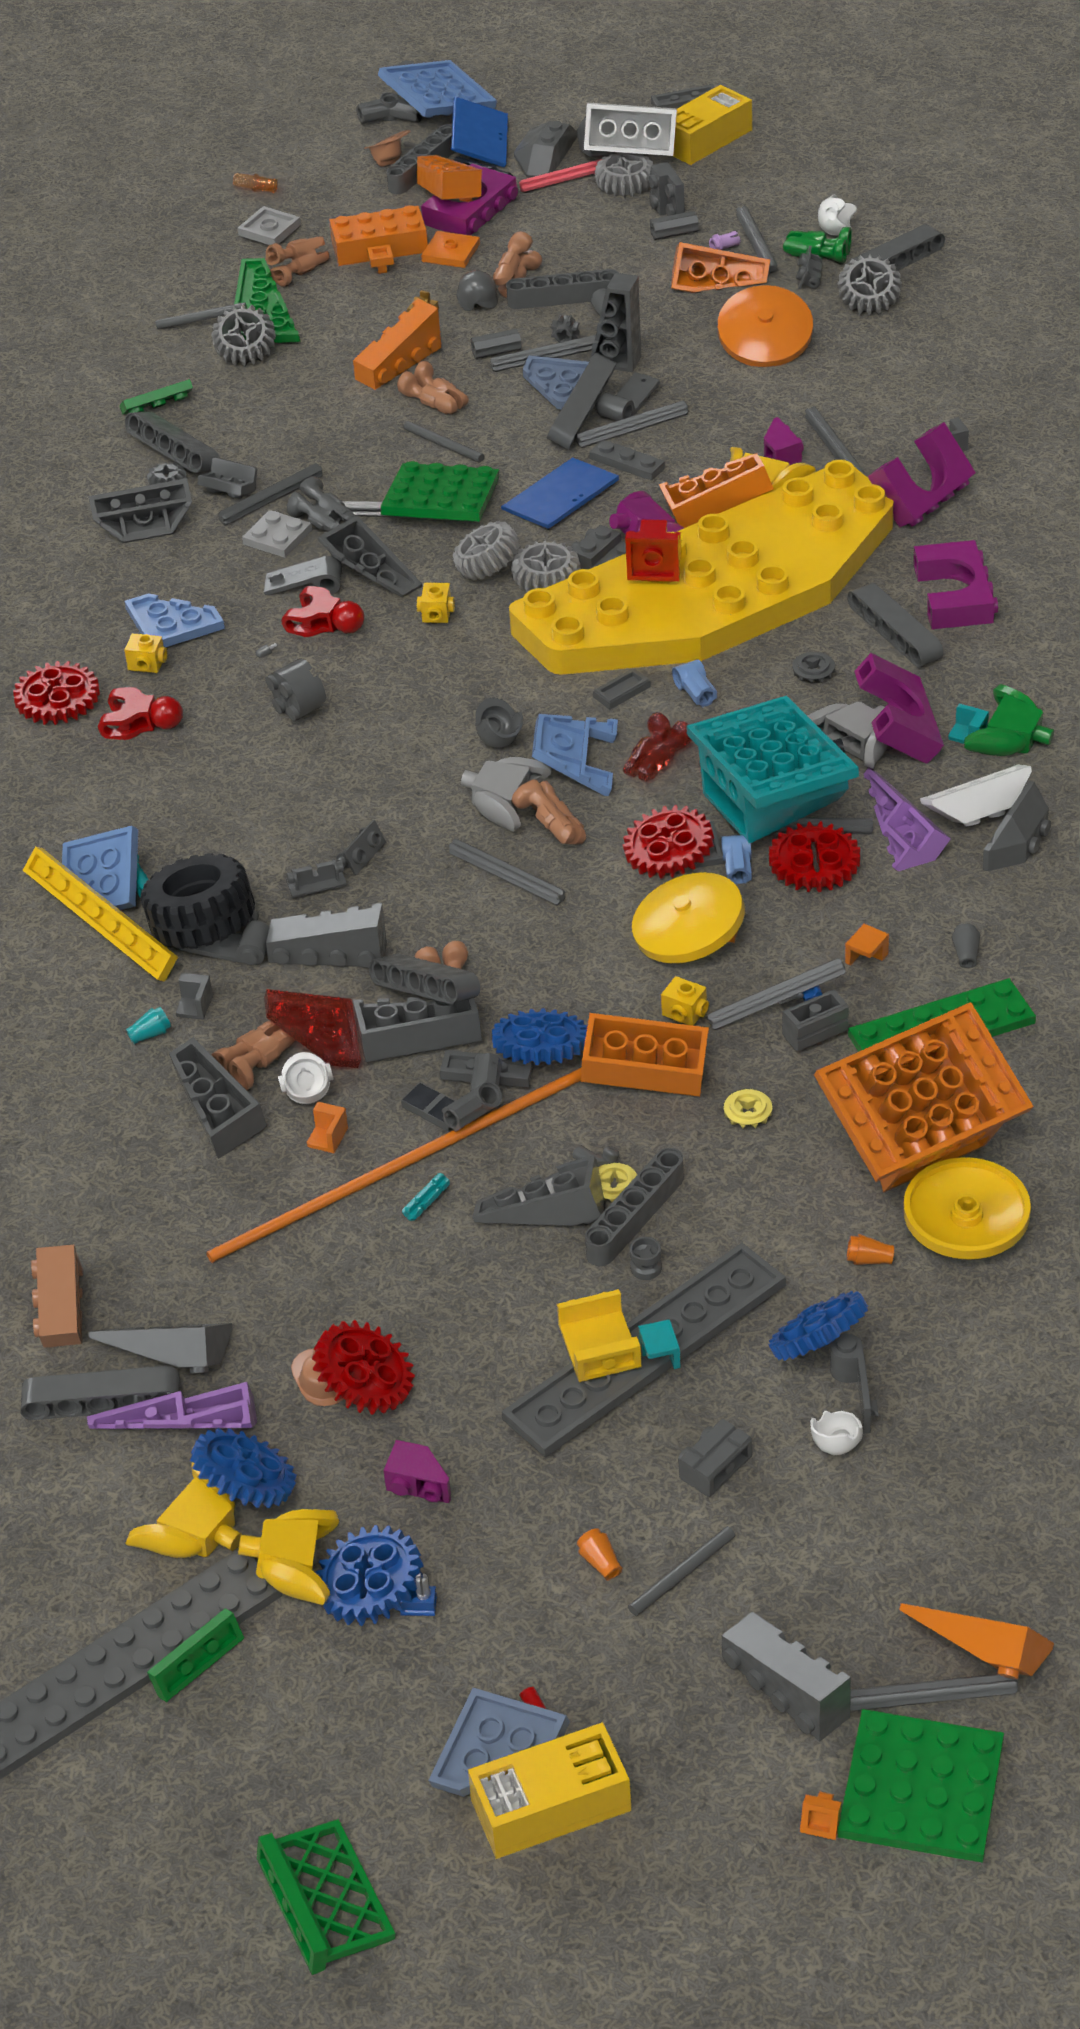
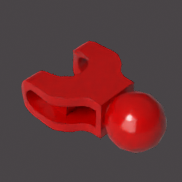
M307 586L299 594L303 608H291L281 619L286 632L303 637H311L323 632L333 633L336 628L343 633H354L362 627L365 615L359 604L353 601L341 602L340 598L331 596L330 591L326 588ZM292 621L302 622V624L298 625Z
M135 687L115 688L108 697V704L113 712L106 713L101 717L98 730L106 739L129 740L145 731H153L155 725L165 730L172 729L181 722L183 708L179 701L173 697L163 696L155 700L154 695H145ZM117 699H121V700L125 701V703H122V702L118 701ZM107 725L119 727L116 729L109 728Z

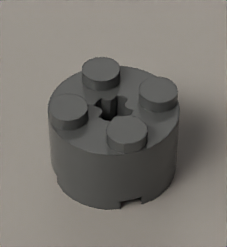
M299 658L265 677L266 684L274 697L272 700L273 707L279 714L284 712L292 721L299 720L323 706L322 703L326 701L323 683L318 675L313 677L309 671L313 667L306 660Z

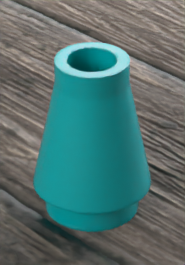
M159 1006L156 1009H149L132 1026L125 1030L133 1044L167 1033L166 1029L171 1027V1023L163 1009Z

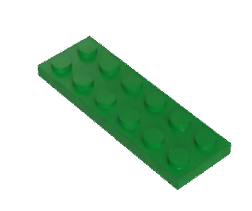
M1007 978L848 1028V1036L859 1052L970 1002L992 1037L1035 1024L1036 1015L1011 979Z

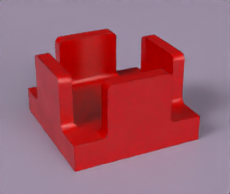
M650 519L641 520L639 532H626L627 580L679 582L681 532L667 533V520Z

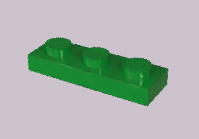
M190 379L123 400L119 407L122 414L144 412L143 408L151 405L155 409L164 406L167 400L174 398L175 401H180L187 398L193 386Z
M226 1608L147 1671L160 1699L168 1702L244 1639L233 1612Z

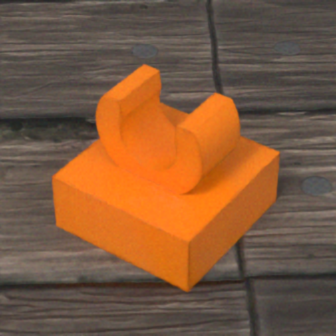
M390 244L367 248L371 268L377 267L378 274L387 273V265L394 264Z
M820 1791L818 1797L806 1794L802 1805L800 1832L836 1840L842 1802L834 1801V1794Z

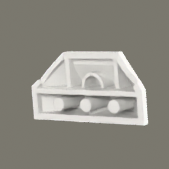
M1018 764L920 798V801L924 806L952 822L963 823L964 826H973L981 822L980 818L1002 816L1005 814L1006 809L1013 806L1032 772L1031 766Z

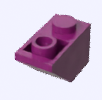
M779 417L774 418L764 436V457L788 462L789 466L802 462V452L804 450L802 440Z
M396 1440L383 1470L386 1490L400 1496L411 1495L424 1498L429 1502L440 1501L450 1503L449 1477L428 1446Z

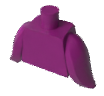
M645 491L633 492L622 499L617 506L616 514H612L609 519L611 528L620 529L625 535L628 531L639 532L641 520L643 519L667 520V532H677L684 529Z

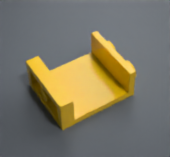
M619 1289L557 1304L558 1325L579 1382L642 1367L640 1343L637 1336L631 1337L622 1313Z

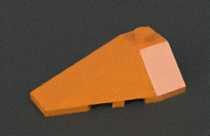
M679 242L676 247L672 269L671 289L697 293L704 290L764 284L767 282L770 259Z
M903 1603L900 1604V1611L997 1668V1674L1006 1678L1018 1679L1019 1674L1033 1676L1053 1650L1054 1643L1026 1626Z

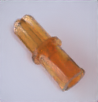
M235 173L233 185L250 188L254 192L262 190L275 193L278 187V180L261 177L259 174Z

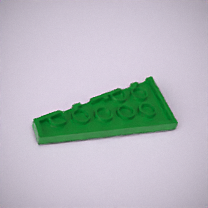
M241 259L234 304L246 302L247 309L253 305L255 310L261 308L264 314H268L274 324L276 334L274 343L300 342L299 333L294 327L292 318L289 316L280 291L277 290L275 280L271 277V272L265 259ZM241 331V334L246 340V336L244 335L243 331Z

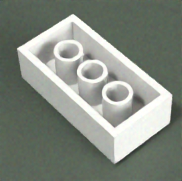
M587 103L584 150L673 156L677 110L676 108Z

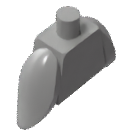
M855 702L850 705L836 703L807 715L831 740L841 738L844 750L863 760L866 767L874 769L876 762L887 750L888 745L876 739L871 724L876 716L885 708L882 705L873 709L862 702Z
M508 757L497 762L486 761L479 773L465 770L461 778V786L472 789V804L486 819L514 832L521 826L519 816L516 813L517 808L511 802L514 792L530 780L534 779L540 782L546 779L551 774V767L538 760L522 757Z

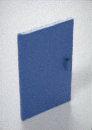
M454 97L451 150L505 168L508 113Z
M572 457L502 505L501 509L549 529L617 482L619 475Z

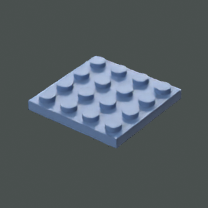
M451 60L379 68L378 76L424 117L450 115L453 113L454 97H459L492 109L496 108L497 100Z

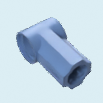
M697 659L672 668L675 685L679 690L685 689L696 705L705 707L711 705L712 701L717 698V690L707 679L704 666L700 660Z
M743 835L721 836L727 878L735 884L747 883L752 880L750 864L751 843L748 844Z

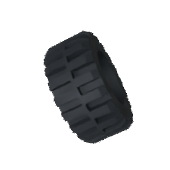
M208 853L204 856L193 855L188 859L183 860L182 858L175 861L172 865L168 864L162 867L160 872H155L150 880L146 881L140 897L153 937L163 945L170 948L174 946L176 949H184V947L195 949L198 946L213 945V942L227 939L229 935L239 932L241 926L247 925L255 909V900L244 866L233 857H227L224 854L214 855L213 853Z

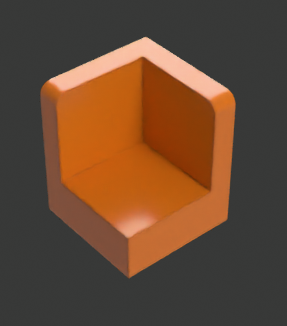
M864 923L845 943V963L851 966L860 955L868 958L874 957L883 961L889 952V934Z
M317 1102L313 1109L315 1128L307 1141V1146L335 1153L348 1129L346 1108Z

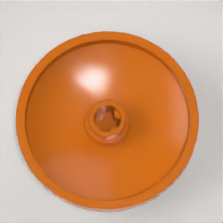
M761 285L741 290L727 300L718 317V337L721 345L731 357L749 366L772 367L789 363L806 350L813 334V317L808 305L797 294L778 286Z

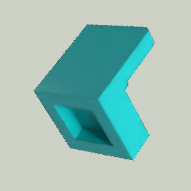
M958 704L956 708V723L950 731L948 739L964 744L965 737L970 733L987 728L989 711Z
M670 1319L638 1326L642 1356L652 1359L669 1355L673 1368H681L680 1347Z

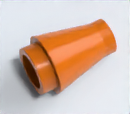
M858 1234V1237L850 1236L847 1248V1261H853L854 1265L892 1264L894 1245H888Z
M598 1528L587 1531L577 1541L578 1553L600 1572L605 1580H611L622 1572L623 1568L616 1558L606 1533H601Z

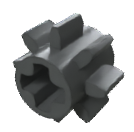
M560 314L558 320L552 321L550 327L553 329L551 337H555L559 343L573 340V338L578 339L580 323L576 322L572 315L563 316Z

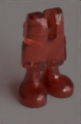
M658 712L653 713L647 721V727L651 736L642 737L636 744L630 757L624 764L623 772L631 777L638 775V778L645 782L654 779L659 771L663 770L674 759L675 751L685 748L691 743L692 740L687 735L686 727L689 724L684 721H677L671 728L670 722L665 715Z

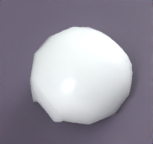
M824 1411L819 1421H816L815 1418H812L810 1421L811 1433L815 1444L821 1451L834 1456L851 1451L857 1446L863 1436L861 1421L853 1413L845 1411L830 1413Z

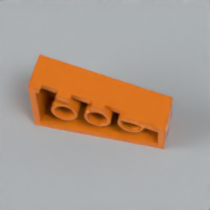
M438 155L417 156V184L442 200L459 199V201L465 202L472 201L474 197H481L482 169Z
M417 298L412 303L413 308L409 312L404 311L398 317L399 321L392 328L388 326L382 332L383 334L378 342L373 341L353 360L355 380L376 390L440 349L441 335L438 308Z
M757 453L727 462L722 469L713 467L703 470V475L691 479L689 475L680 477L679 483L668 485L665 482L659 484L676 523L684 528L698 523L699 519L707 514H719L774 489L765 466Z

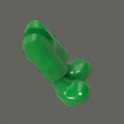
M843 227L839 236L833 239H828L826 233L822 231H790L784 241L783 250L792 256L800 257L802 253H806L810 245L812 246L811 253L818 255L821 259L824 257L835 262L845 263L851 248L852 229L851 227Z

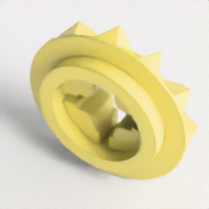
M753 1089L739 1090L732 1093L725 1100L724 1114L726 1118L730 1119L732 1125L739 1123L742 1129L746 1125H752L756 1128L758 1123L766 1124L768 1117L772 1116V1102L766 1094ZM743 1108L746 1109V1110H749V1109L753 1108V1111H754V1112L746 1111V1112L744 1113V1112H743Z
M622 1163L599 1166L604 1200L610 1199L613 1202L637 1176L635 1170ZM613 1178H616V1182H618L615 1188L611 1187Z

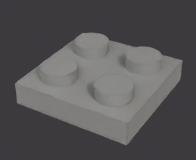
M263 206L237 228L238 236L268 245L279 244L301 225V221L298 216Z
M269 510L242 536L243 545L285 558L312 531V524Z

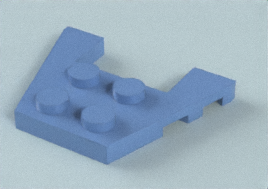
M539 714L535 725L532 757L604 796H609L612 789L613 773L586 765L588 737L613 743L617 735L618 720L608 719L607 722H596V718L586 717L585 721L572 720L571 716Z

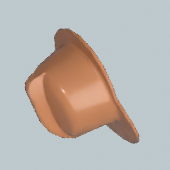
M411 131L399 132L364 149L369 148L374 160L380 167L393 164L401 155V138Z
M314 1348L299 1353L293 1360L291 1370L305 1399L317 1406L335 1405L344 1400L342 1398L335 1401L334 1398L337 1393L334 1391L325 1392L324 1390L328 1383L318 1382L317 1379L321 1372L313 1370L316 1364L312 1360V1356L315 1353Z

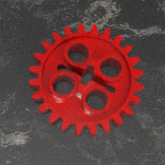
M56 661L54 666L46 663L43 669L35 666L36 672L26 671L27 677L20 676V683H15L16 690H13L15 707L18 708L19 714H24L25 719L32 717L33 723L42 719L43 725H46L49 720H53L54 725H57L59 720L68 723V718L70 717L78 720L77 714L87 715L86 708L94 709L93 703L98 702V696L100 695L98 678L95 677L94 672H89L87 666L80 669V663L70 666V661H67L64 665H60V662Z
M674 805L672 810L669 811L666 806H663L662 812L659 813L652 809L651 816L642 814V822L634 820L635 828H627L628 835L623 837L625 842L623 849L627 862L631 863L633 870L638 868L640 875L648 872L649 878L653 877L656 873L659 874L660 879L664 877L665 873H669L671 878H674L676 871L684 875L685 868L689 867L694 870L696 869L695 862L704 863L703 855H710L709 848L714 847V834L710 821L706 820L705 814L699 815L697 809L689 812L688 806L678 810L677 805Z
M808 821L807 827L797 823L796 830L787 827L786 834L779 832L778 839L772 840V846L769 847V866H771V873L777 874L778 881L785 879V886L794 883L795 890H799L804 886L807 892H810L812 887H816L817 891L821 892L822 887L826 886L831 891L833 890V884L842 887L843 879L851 881L852 874H857V867H860V847H857V839L852 840V833L844 834L843 827L834 830V824L832 823L827 827H823L822 821L817 826H813ZM811 842L815 843L818 872L814 870Z
M353 1320L350 1326L345 1321H341L338 1327L332 1324L329 1330H325L314 1346L315 1353L312 1356V1360L316 1362L313 1370L321 1372L317 1379L318 1382L328 1383L324 1391L336 1392L334 1400L345 1399L346 1408H349L352 1403L357 1405L359 1413L367 1407L371 1415H374L377 1409L385 1414L389 1408L395 1410L399 1403L402 1404L413 1387L411 1382L415 1374L410 1371L414 1365L410 1362H405L409 1353L399 1352L398 1349L402 1345L400 1342L394 1344L390 1342L392 1334L382 1336L381 1327L378 1326L375 1331H372L368 1322L361 1328L356 1320Z

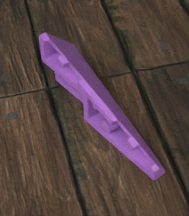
M868 767L863 775L864 778L870 780L872 786L869 789V794L876 799L877 804L874 806L882 834L888 837L890 842L887 850L888 853L894 855L895 862L892 864L893 868L897 871H902L935 861L951 838L879 773Z
M244 1382L185 1399L182 1392L178 1391L87 1416V1422L90 1429L253 1428L257 1423L254 1396L248 1383Z

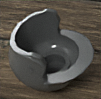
M474 270L462 276L456 296L459 304L465 311L473 310L475 304L485 308H494L498 303L496 284L489 274L480 270Z
M495 697L485 699L476 709V731L479 738L486 745L493 748H503L514 742L523 725L522 712L515 713L506 701Z

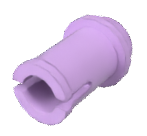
M736 231L720 236L715 234L710 238L709 246L718 250L738 246L740 244V237H734L738 234Z

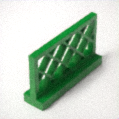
M339 1819L277 1839L274 1838L273 1833L258 1837L257 1861L311 1975L326 1970V1963L395 1940L396 1933ZM333 1833L338 1841L335 1850L317 1844L320 1837ZM297 1846L305 1849L306 1852L302 1860L299 1861L286 1856L284 1849ZM312 1852L330 1859L325 1870L307 1863ZM336 1861L351 1867L352 1873L349 1879L331 1872ZM302 1872L320 1878L315 1890L299 1883L298 1879ZM326 1881L344 1887L339 1899L321 1892ZM350 1890L365 1895L367 1901L363 1908L345 1901ZM316 1901L334 1907L329 1919L314 1914L312 1908ZM340 1910L358 1916L353 1928L335 1921ZM364 1919L379 1924L382 1931L371 1935L359 1929ZM330 1930L349 1937L345 1944L333 1948L330 1947L326 1938Z

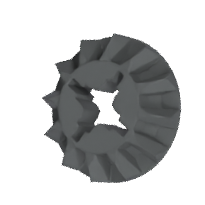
M165 462L162 465L156 464V468H150L149 474H147L149 485L187 478L184 467L177 465L176 462L171 464Z
M807 652L794 659L792 669L794 676L800 677L801 681L809 680L810 683L813 681L822 683L824 678L830 679L832 673L835 672V662L827 654Z

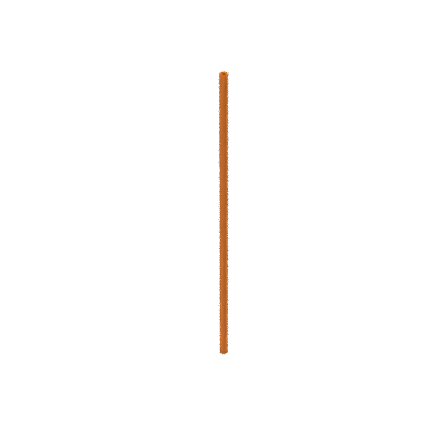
M581 1068L477 1118L456 1132L453 1130L207 1251L208 1259L213 1263L580 1082Z

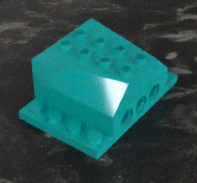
M787 695L686 726L687 735L699 748L703 794L733 828L746 838L748 844L838 801L849 789L848 780L859 777V767Z

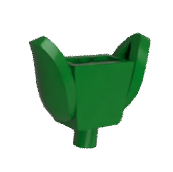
M999 684L993 689V695L998 707L990 719L987 728L970 733L964 739V748L966 750L992 756H1009L1015 753H1029L1035 741L1050 745L1054 736V729L1042 726L1044 713L1027 695L1009 686Z

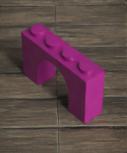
M470 164L469 166L482 169L481 197H476L479 199L470 202H456L448 199L442 200L433 195L421 205L424 224L441 231L471 236L517 197L516 177Z
M945 422L929 429L914 440L931 470L932 484L929 491L915 484L898 457L881 465L867 476L872 484L884 489L885 497L893 500V518L899 528L906 524H910L912 527L922 521L924 513L927 515L939 508V501L943 503L955 495L953 490L959 491L970 483L968 479L976 473Z
M975 540L914 546L913 567L918 582L954 579L969 585L955 591L927 593V616L931 630L994 623V613H998L997 597H993L992 581H988L987 565L983 566V551L978 550Z
M870 653L854 672L860 689L889 703L871 722L876 739L921 762L929 763L941 751L944 743L921 678Z

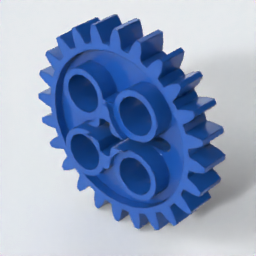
M542 1008L540 1012H535L533 1009H530L529 1013L518 1011V1016L508 1014V1019L500 1018V1023L494 1024V1029H492L493 1048H496L497 1054L503 1053V1058L512 1057V1062L521 1059L523 1064L534 1061L535 1065H539L540 1062L545 1061L546 1064L551 1065L553 1060L563 1063V1058L572 1060L573 1054L581 1055V1050H584L587 1025H584V1020H577L576 1015L568 1017V1012L558 1014L556 1009L551 1012H546L545 1008Z
M850 1291L847 1294L842 1293L836 1298L832 1296L826 1302L821 1301L809 1306L798 1314L796 1319L788 1321V1325L779 1328V1332L772 1335L773 1338L769 1340L770 1344L768 1345L778 1360L783 1359L785 1361L790 1357L794 1359L799 1354L803 1356L811 1349L815 1351L817 1348L830 1344L840 1337V1333L850 1330L849 1326L858 1323V1319L865 1316L864 1313L868 1311V1305L858 1291L854 1293Z
M217 1428L215 1433L207 1430L205 1435L200 1434L191 1451L190 1461L194 1463L193 1470L200 1471L199 1479H208V1487L219 1488V1495L229 1494L230 1501H234L236 1498L241 1499L244 1506L247 1505L248 1501L252 1502L256 1508H259L261 1503L267 1508H271L273 1503L280 1506L282 1501H287L296 1484L294 1481L296 1474L292 1473L294 1467L286 1464L288 1458L278 1456L279 1449H269V1442L260 1443L255 1435L251 1438L246 1437L244 1431H240L239 1435H237L231 1428H228L226 1433L220 1428Z
M374 1525L371 1533H367L365 1528L361 1527L360 1534L356 1537L349 1532L347 1542L344 1543L339 1539L336 1540L339 1547L337 1550H326L329 1559L319 1560L323 1570H318L315 1573L320 1576L330 1591V1596L322 1606L328 1615L332 1614L336 1621L344 1618L347 1625H350L355 1618L360 1626L364 1625L366 1618H371L372 1622L376 1624L380 1614L389 1619L390 1609L402 1610L401 1600L412 1601L409 1591L417 1590L416 1576L421 1573L423 1578L420 1568L424 1567L416 1544L413 1543L409 1535L405 1537L400 1529L393 1533L390 1526H387L382 1533L378 1525Z

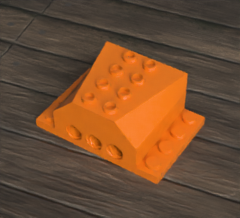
M971 1002L825 1066L814 1074L875 1182L880 1180L883 1192L912 1180L921 1170L936 1162L960 1158L985 1146L1005 1122L1029 1112L1034 1107Z

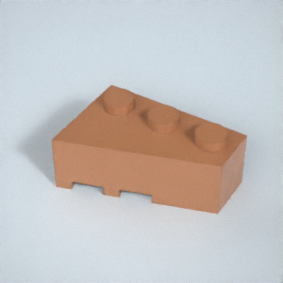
M75 1245L36 1248L37 1260L31 1261L33 1279H37V1289L32 1290L33 1306L38 1308V1318L33 1319L35 1338L40 1337L44 1348L82 1344L80 1298H82L83 1290L79 1286V1276H83V1268Z

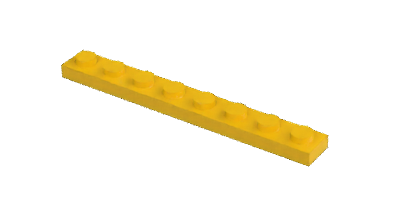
M35 846L23 871L154 978L166 981L178 956L46 850Z

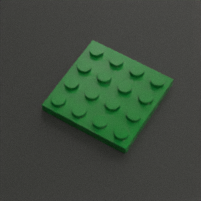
M415 461L402 463L381 504V515L480 522L499 480V469H492L489 466L474 468L463 464L444 466L441 463H432L428 465L419 464Z
M862 1709L837 1837L983 1863L1004 1733Z

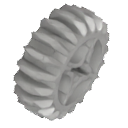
M610 153L608 157H602V160L597 163L595 170L597 187L602 192L606 191L607 195L613 193L614 197L618 195L623 197L630 195L633 197L635 193L640 195L642 191H648L650 187L649 175L653 161L643 154Z
M871 254L865 259L860 255L858 261L851 259L850 265L845 264L843 271L840 272L838 281L839 296L843 298L844 305H849L851 311L857 308L859 315L863 311H867L869 316L872 311H876L879 315L881 308L888 311L889 304L894 305L896 298H899L902 286L900 273L896 271L895 264L890 265L888 258L881 261L880 255L876 259L872 258Z
M243 304L241 309L233 306L231 312L224 310L225 317L218 316V323H213L214 331L211 336L214 348L220 357H224L226 362L232 360L235 366L241 362L245 367L249 361L254 365L257 358L263 361V354L269 355L270 348L274 347V339L276 337L274 324L270 320L269 315L264 314L261 308L255 310V307L251 305L246 309ZM241 331H243L244 335L246 336V340L241 334Z
M499 520L493 523L491 521L485 526L481 525L480 528L473 529V532L470 534H466V537L460 540L459 545L454 548L455 552L452 556L456 564L455 567L466 579L477 580L479 578L481 580L485 576L491 577L493 573L499 572L503 567H507L509 561H513V556L518 553V548L520 547L518 535L506 522H500Z
M545 540L543 543L535 541L534 545L526 544L525 549H518V554L514 555L511 566L513 580L516 585H519L520 590L526 589V592L536 588H546L563 581L572 572L581 569L577 552L572 551L573 548L571 546L566 547L565 543L557 544L555 540L553 542H546Z

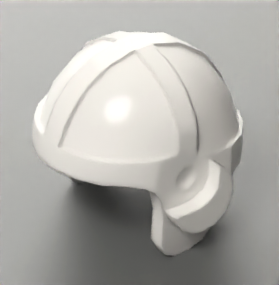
M835 194L822 201L818 210L820 227L830 235L839 236L843 227H851L850 219L856 213L857 207L851 203H845Z
M307 1052L297 1053L290 1057L283 1066L282 1075L278 1076L282 1093H287L291 1100L299 1104H311L321 1100L329 1090L330 1080H334L330 1064H325L321 1058Z

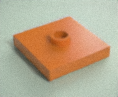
M437 231L421 255L422 262L465 268L480 245V237Z

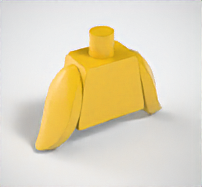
M730 448V462L752 455L746 452L743 454L741 448ZM759 456L770 478L773 490L782 487L784 482L791 478H803L816 471L815 467L806 463H796L789 466L788 462Z
M192 1462V1475L194 1479L157 1519V1524L134 1528L130 1531L125 1544L173 1558H187L195 1555L208 1557L219 1544L230 1551H234L239 1546L242 1533L233 1529L235 1526V1502L230 1501V1495L227 1493L219 1495V1488L208 1487V1479H199L200 1471L193 1470L194 1463Z
M301 1509L289 1511L275 1519H266L263 1522L261 1537L241 1535L238 1555L258 1558L256 1575L259 1578H264L280 1593L296 1599L324 1605L330 1596V1591L320 1576L312 1571L316 1540L326 1536L338 1526L339 1519L337 1513L334 1510Z

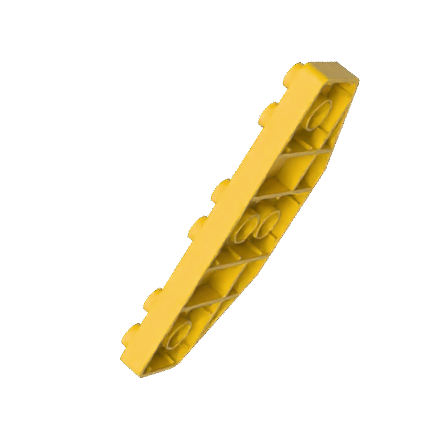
M833 460L827 463L824 469L803 478H791L785 481L782 487L719 514H707L701 517L698 523L677 531L681 532L679 582L627 580L625 553L591 569L576 570L567 579L549 587L532 589L523 598L512 602L509 606L511 635L548 671L561 675L688 663L697 659L703 661L831 604L892 530L893 500L885 497L884 489L872 484L869 478L854 467L851 462Z

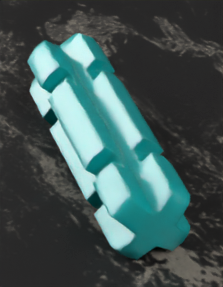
M438 1173L402 1209V1214L409 1221H415L450 1185V1180L443 1173Z

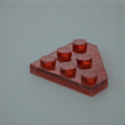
M266 989L264 1002L267 1019L321 1058L325 1063H329L330 1066L359 1067L361 1058L352 999Z

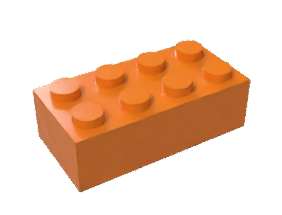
M409 205L399 209H384L379 212H363L358 215L338 216L334 219H329L331 241L338 266L369 262L368 247L390 244L393 258L421 254L428 245L426 227L419 206Z
M589 1013L582 1057L581 1082L700 1097L709 1027Z

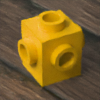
M424 583L422 596L417 597V612L422 613V622L448 623L450 612L455 610V599L451 597L450 583Z
M131 634L124 649L128 670L158 673L162 663H165L167 660V648L163 646L162 636Z
M675 976L661 994L662 1015L677 1022L694 1026L698 1019L704 1017L708 1011L709 1001L707 1000L706 987Z

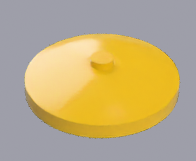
M707 872L686 874L663 883L643 899L633 916L632 933L642 953L653 960L663 963L694 961L712 954L732 939L743 922L745 903L738 887L725 876Z
M962 1157L942 1160L921 1170L911 1180L905 1191L903 1212L906 1225L911 1234L928 1249L952 1258L981 1259L1008 1250L1022 1238L1029 1225L1031 1203L1026 1187L1010 1170L988 1160Z

